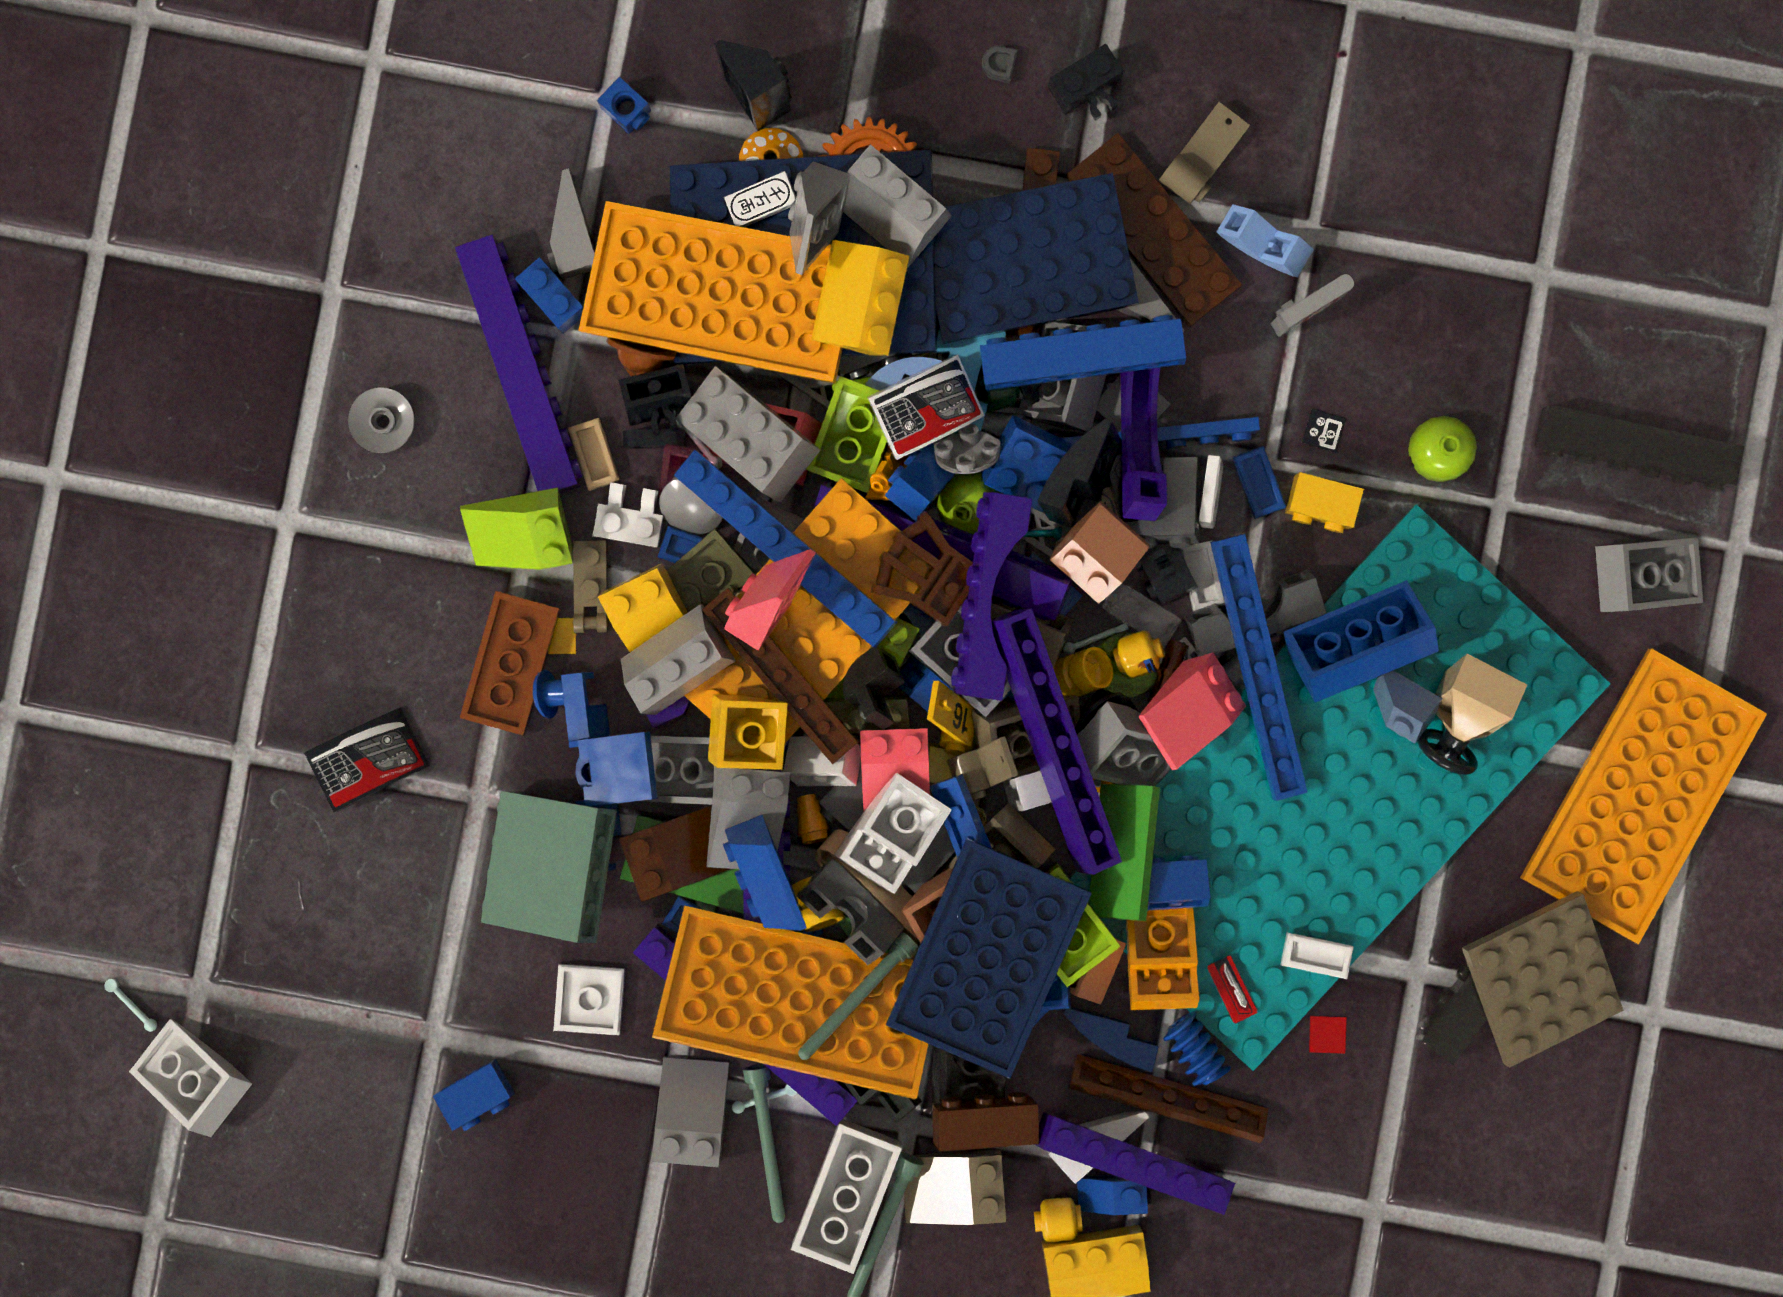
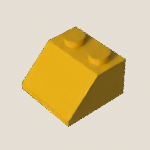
M713 694L708 761L716 768L783 770L788 703L746 695Z

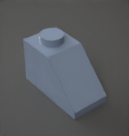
M1394 670L1378 676L1373 689L1386 727L1413 743L1418 741L1434 720L1442 698Z

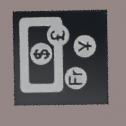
M1311 409L1302 443L1336 453L1346 418Z

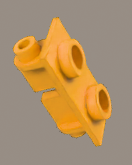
M888 444L887 452L884 455L885 461H881L876 472L870 477L871 487L865 497L866 500H889L884 496L892 486L888 479L900 465L906 469L907 466L904 462L909 457L908 455L896 460Z

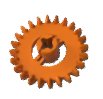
M867 117L865 126H862L858 119L853 121L854 129H850L845 124H842V136L832 132L830 136L834 144L824 143L822 145L828 155H819L818 157L853 155L858 150L867 148L870 144L880 153L881 151L885 153L913 151L917 143H905L908 132L904 131L897 135L896 123L886 129L885 119H880L877 126H874L871 117Z

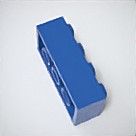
M1407 580L1284 631L1288 655L1315 703L1439 652L1436 628Z

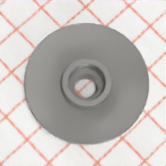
M384 387L367 390L358 396L353 402L348 416V425L354 440L364 449L374 453H389L401 448L412 435L415 424L414 412L409 401L399 392ZM382 416H387L389 424L387 427L381 428L378 421Z

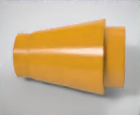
M816 794L798 797V837L802 838L804 845L825 841L828 838L827 832L830 831L825 817L820 813L821 807Z

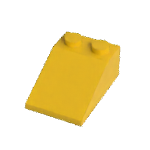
M663 563L603 591L598 596L613 628L629 652L688 613Z

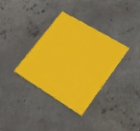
M558 618L548 654H576V633H574L573 618Z

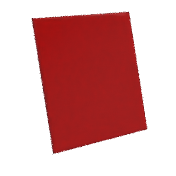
M1310 1016L1309 1052L1345 1054L1347 1017Z

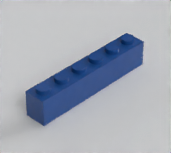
M1172 315L1154 317L1151 323L1140 324L1139 320H1126L1119 323L1120 327L1106 328V324H1095L1087 326L1086 331L1073 333V329L1066 328L1053 331V336L1040 337L1039 333H1028L1020 335V340L1006 342L1004 337L986 340V345H980L985 389L987 391L1184 365L1186 362V351L1181 319H1173Z

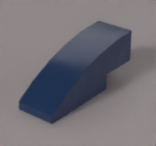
M1072 1006L1071 1009H1062L1063 1014L1093 1044L1131 1066L1149 1072L1153 1071L1159 1046L1155 1042L1129 1036L1130 1024L1127 1021Z

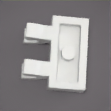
M610 483L608 505L598 504L593 536L659 548L664 519L663 515L655 514L659 491L643 488L641 510L637 511L622 508L627 485Z

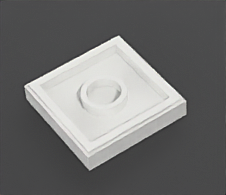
M1208 455L1199 523L1202 528L1213 529L1215 527L1223 474V462L1220 456Z
M558 964L553 1031L620 1035L625 968Z

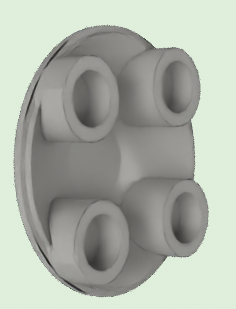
M969 424L959 429V432L949 435L945 439L938 440L934 444L935 460L941 468L952 473L971 474L980 472L998 461L1001 443L992 435L979 431L976 425Z
M675 476L662 490L659 500L660 510L665 520L673 528L693 535H700L714 530L720 524L722 517Z

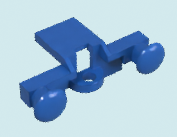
M542 670L538 672L533 682L535 707L543 717L551 719L557 714L559 706H564L569 748L578 747L579 749L575 775L578 784L583 789L584 800L575 802L576 804L590 807L616 809L617 814L613 836L622 835L618 803L658 799L650 731L610 736L607 704L588 705L586 679H593L594 672L561 675V679L555 680L550 671ZM589 765H590L591 779L588 777V774H587V768H588ZM610 863L608 871L616 870V863Z

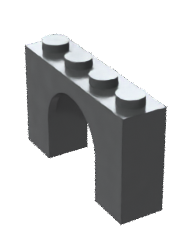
M1197 457L1164 458L1163 474H1166L1167 478L1166 507L1156 521L1138 520L1125 523L1150 544L1148 549L1155 548L1157 544H1170L1173 548H1188L1190 544H1199L1201 465ZM1102 494L1098 502L1085 499L1076 523L1102 501ZM1062 525L1061 536L1068 532L1071 527Z
M861 763L856 786H834L819 802L823 806L820 813L833 825L839 821L848 829L846 831L848 833L863 814ZM944 823L917 866H912L902 881L901 886L907 892L911 889L916 893L955 852Z

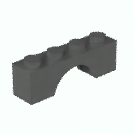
M1307 569L1276 580L1274 595L1270 603L1264 608L1271 637L1284 634V631L1289 627L1303 624L1327 614L1317 580ZM1215 604L1184 615L1195 651L1199 656L1213 652L1216 658H1220L1225 655L1227 650L1236 648L1228 615L1222 612Z

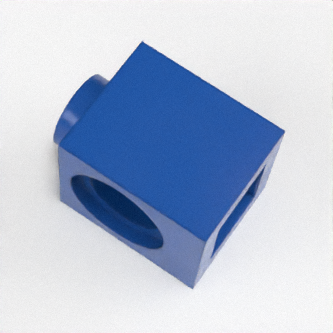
M620 77L597 100L600 108L628 134L634 129L640 130L650 118L648 114L651 112L648 102ZM631 101L635 104V108L630 114L624 115L618 112L621 103Z

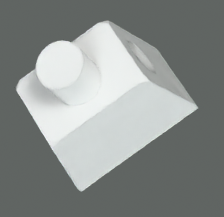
M1040 770L1002 782L1007 801L1016 811H1025L1051 803Z

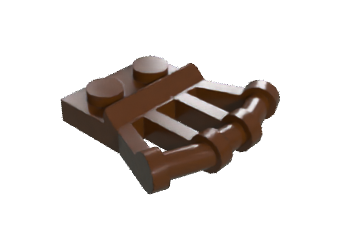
M924 511L917 516V521L903 531L895 533L892 538L893 544L887 552L883 551L879 557L881 561L876 585L872 584L871 593L909 601L913 606L925 612L941 625L948 626L968 596L969 586L966 582V576L973 562L949 546L931 516ZM926 531L940 551L939 557H934L912 540ZM905 549L931 567L925 578L898 560ZM893 569L918 586L915 593L889 588Z

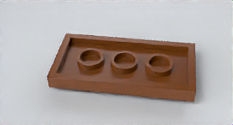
M495 591L460 718L525 736L534 705L533 682L538 672L544 670L560 613L559 608Z

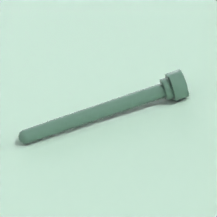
M904 932L899 934L889 947L890 952L799 1049L798 1056L802 1060L809 1059L899 961L910 960L917 953L918 945Z
M757 1064L743 1068L745 1083L749 1084V1089H753L772 1219L776 1223H781L785 1220V1210L766 1092L771 1074L770 1069L764 1064Z
M901 1152L895 1165L896 1180L852 1281L847 1297H861L909 1181L914 1180V1177H918L924 1165L923 1161L911 1154Z

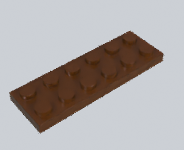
M1117 133L1068 172L1066 177L1070 181L1113 173L1129 254L1186 324L1191 327L1240 288L1242 284L1125 140Z

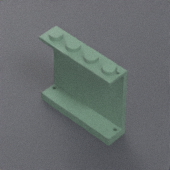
M501 791L500 801L497 806L498 814L495 833L492 838L493 846L490 865L487 871V885L482 904L481 923L575 943H597L617 810L529 796L521 792Z

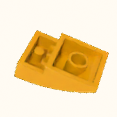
M1193 908L1147 911L1146 921L1126 920L1130 1009L1197 1008L1199 1003L1198 958Z

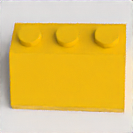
M832 240L811 340L868 355L888 356L909 256L880 247Z
M1140 1225L1079 1234L1072 1241L1046 1242L1042 1240L1051 1297H1121L1151 1292L1144 1235Z

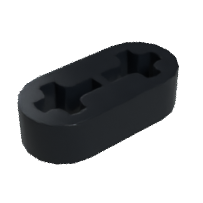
M652 429L624 430L623 448L686 447L685 430L659 429L660 434L655 436Z

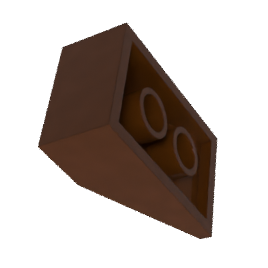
M712 806L619 838L641 902L730 870L728 868L707 867Z

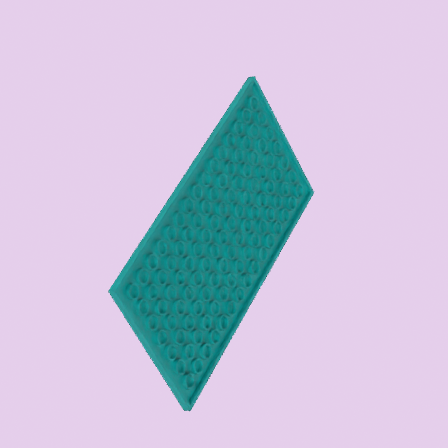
M1417 504L1407 512L1324 602L1326 613H1329L1407 580L1436 628L1439 652L1394 671L1435 694L1445 671L1463 656L1469 654L1527 684L1513 719L1491 735L1471 740L1468 744V747L1478 761L1476 771L1469 775L1450 772L1431 761L1422 752L1418 742L1413 743L1386 727L1373 690L1378 677L1315 703L1291 661L1285 644L1275 655L1308 793L1279 801L1272 800L1246 689L1240 693L1246 707L1234 723L1176 770L1170 769L1156 785V787H1160L1153 858H1163L1165 862L1178 861V858L1183 856H1197L1198 860L1207 859L1211 899L1208 907L1193 908L1198 958L1199 1003L1197 1008L1185 1009L1190 1013L1195 1011V1018L1201 1021L1213 1035L1252 1071L1260 1065L1339 979V977L1280 965L1287 932L1354 946L1351 966L1611 684ZM1436 714L1427 729L1445 731L1446 727ZM1427 739L1429 743L1437 744L1439 742L1436 739ZM1075 871L1070 876L1072 882L1090 891L1091 874ZM1100 918L1114 938L1127 943L1126 920ZM1126 944L1125 949H1124V952H1125L1126 954H1127V944ZM1227 956L1232 957L1257 1009L1256 1014L1238 1023H1233L1207 969L1208 965Z

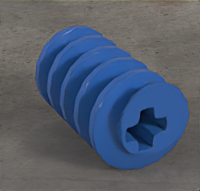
M1193 1011L1173 1022L1163 1039L1164 1041L1175 1039L1176 1043L1170 1050L1172 1053L1182 1050L1183 1054L1178 1059L1179 1064L1190 1062L1191 1065L1186 1069L1185 1073L1186 1075L1197 1073L1198 1076L1192 1082L1193 1086L1207 1085L1224 1076L1231 1070L1230 1065L1222 1066L1225 1062V1057L1222 1054L1214 1055L1218 1050V1046L1215 1043L1207 1044L1211 1038L1208 1032L1199 1033L1204 1025L1201 1021L1192 1022L1196 1017V1012Z

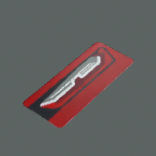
M1227 956L1207 966L1233 1023H1238L1257 1013V1009L1231 956Z

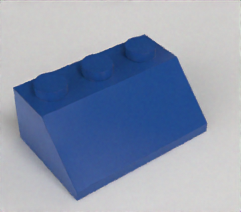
M763 815L725 829L728 842L723 843V847L729 862L736 861L740 870L734 873L741 890L748 888L751 898L746 899L752 917L756 918L759 916L764 928L800 931L806 929L807 927L796 895Z

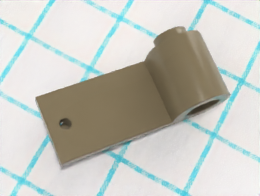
M1218 102L1181 153L1168 166L1159 181L1189 204L1194 199L1200 203L1211 189L1207 182L1250 125L1222 103Z
M1005 736L977 750L947 760L952 777L963 774L973 801L986 797L985 790L1018 775L1013 761L1017 758V753L1010 752Z

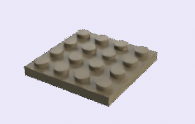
M1578 891L1462 947L1503 1064L1509 1068L1624 1011L1584 895Z

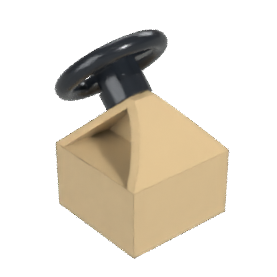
M1466 654L1445 671L1435 695L1442 698L1436 714L1445 725L1446 730L1426 729L1417 741L1420 749L1431 761L1450 772L1461 775L1474 773L1478 767V761L1468 747V744L1471 740L1491 735L1513 719L1527 684ZM1427 739H1436L1439 742L1433 744L1429 743Z

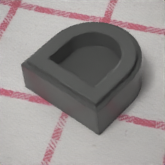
M1000 45L987 49L982 58L984 74L992 80L1010 84L1018 49Z

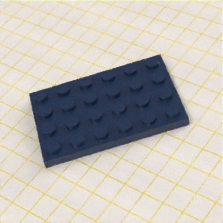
M1113 173L945 207L952 216L934 237L936 312L943 344L1139 304Z
M966 838L887 1019L886 1026L1011 1079L1092 894L1091 891Z

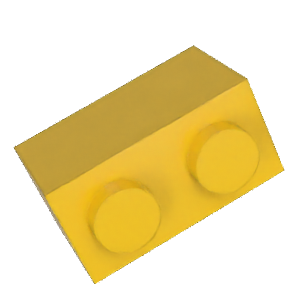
M1299 472L1294 476L1285 513L1293 515L1292 520L1295 522L1311 525L1313 520L1324 523V529L1328 531L1343 533L1344 529L1349 530L1355 525L1364 489Z

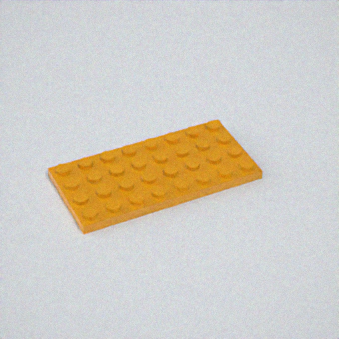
M606 201L578 331L836 383L843 348L811 340L831 244L823 250L804 274L800 275L795 271L790 236Z
M841 478L793 533L894 620L910 604L909 601L871 593L872 584L876 585L881 562L879 557L883 551L887 552L894 542L892 540L896 532H901V530ZM906 549L898 559L923 578L931 569L928 564ZM769 559L765 565L773 563L774 561ZM892 570L889 588L915 593L918 586L896 570ZM801 585L791 605L769 635L823 700L846 676L853 662L872 647ZM741 591L737 598L741 600L745 592ZM720 631L719 633L736 661L685 695L689 701L710 719L713 694L746 695L778 701ZM788 711L785 743L800 728V725Z
M1648 649L1520 878L1558 900L1576 891L1582 893L1593 920L1630 941L1639 944L1767 713L1656 650Z
M684 905L652 1038L916 1099L918 1096L928 1049V1043L886 1026L887 1019L914 960L906 959L904 962L899 961L809 1059L802 1060L798 1056L799 1049L888 953H884L867 965L842 942L786 929L764 928L761 923Z

